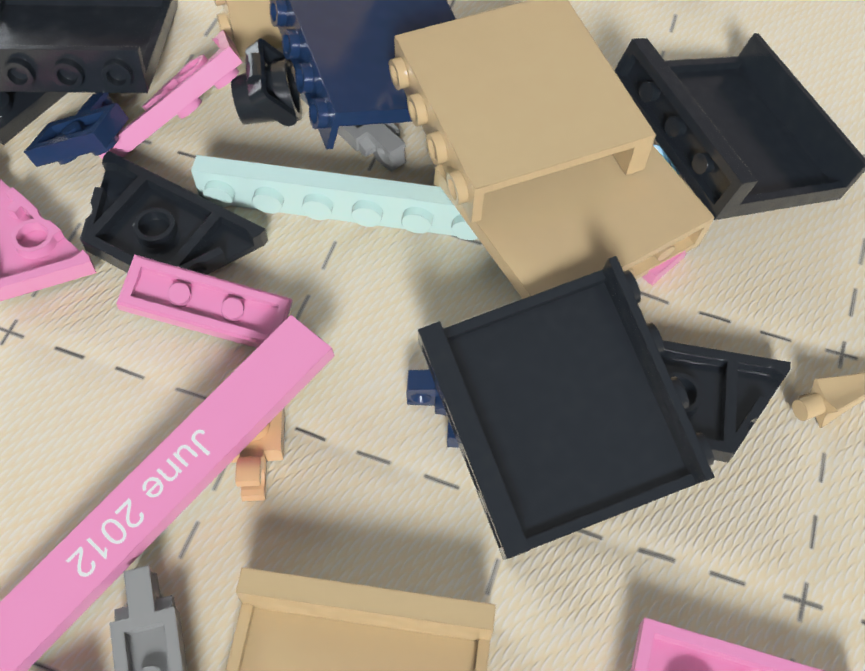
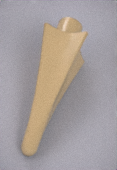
M865 372L814 379L810 393L800 395L799 399L793 401L792 409L795 416L801 421L816 417L819 428H823L865 400Z

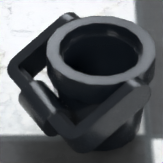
M258 39L246 48V73L236 76L231 81L233 101L239 119L244 125L279 122L284 126H293L302 119V107L292 69L291 59H286L282 52L265 40Z

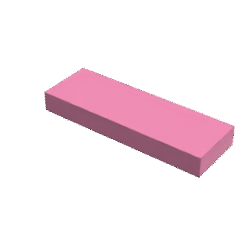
M134 254L116 304L121 311L258 348L289 317L293 299Z

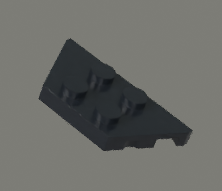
M110 151L103 156L102 165L105 173L101 187L94 188L90 202L92 212L85 219L80 237L87 252L127 273L135 254L205 275L263 247L268 241L265 228Z
M663 340L665 353L661 357L670 377L676 376L685 388L689 400V408L685 411L694 431H700L704 434L711 446L714 460L729 463L790 371L791 362Z

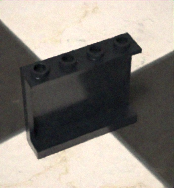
M0 0V92L148 93L178 7L177 0Z
M753 33L739 56L667 61L661 57L648 38L632 39L614 70L655 132V140L695 195L713 214L714 220L838 200L865 172V157L759 33Z
M617 256L609 258L600 271L444 329L440 321L418 329L419 345L503 560L530 551V549L690 486L715 478L710 465L714 464L711 446L704 434L700 431L695 432L685 411L689 408V400L685 388L676 376L670 377L661 357L665 353L662 337L652 322L646 323L638 305L641 301L638 283L629 270L623 271Z

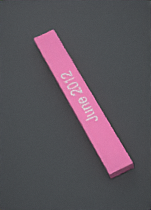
M290 315L0 602V671H27L335 356L332 347L294 316Z

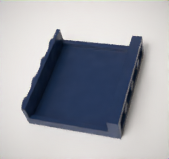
M270 0L271 23L274 27L279 28L282 36L284 56L286 59H291L295 69L297 90L300 94H305L309 105L310 123L313 129L319 130L326 149L334 148L339 126L412 122L407 106V96L403 89L397 90L395 88L389 70V60L395 58V35L455 20L456 17L447 0Z

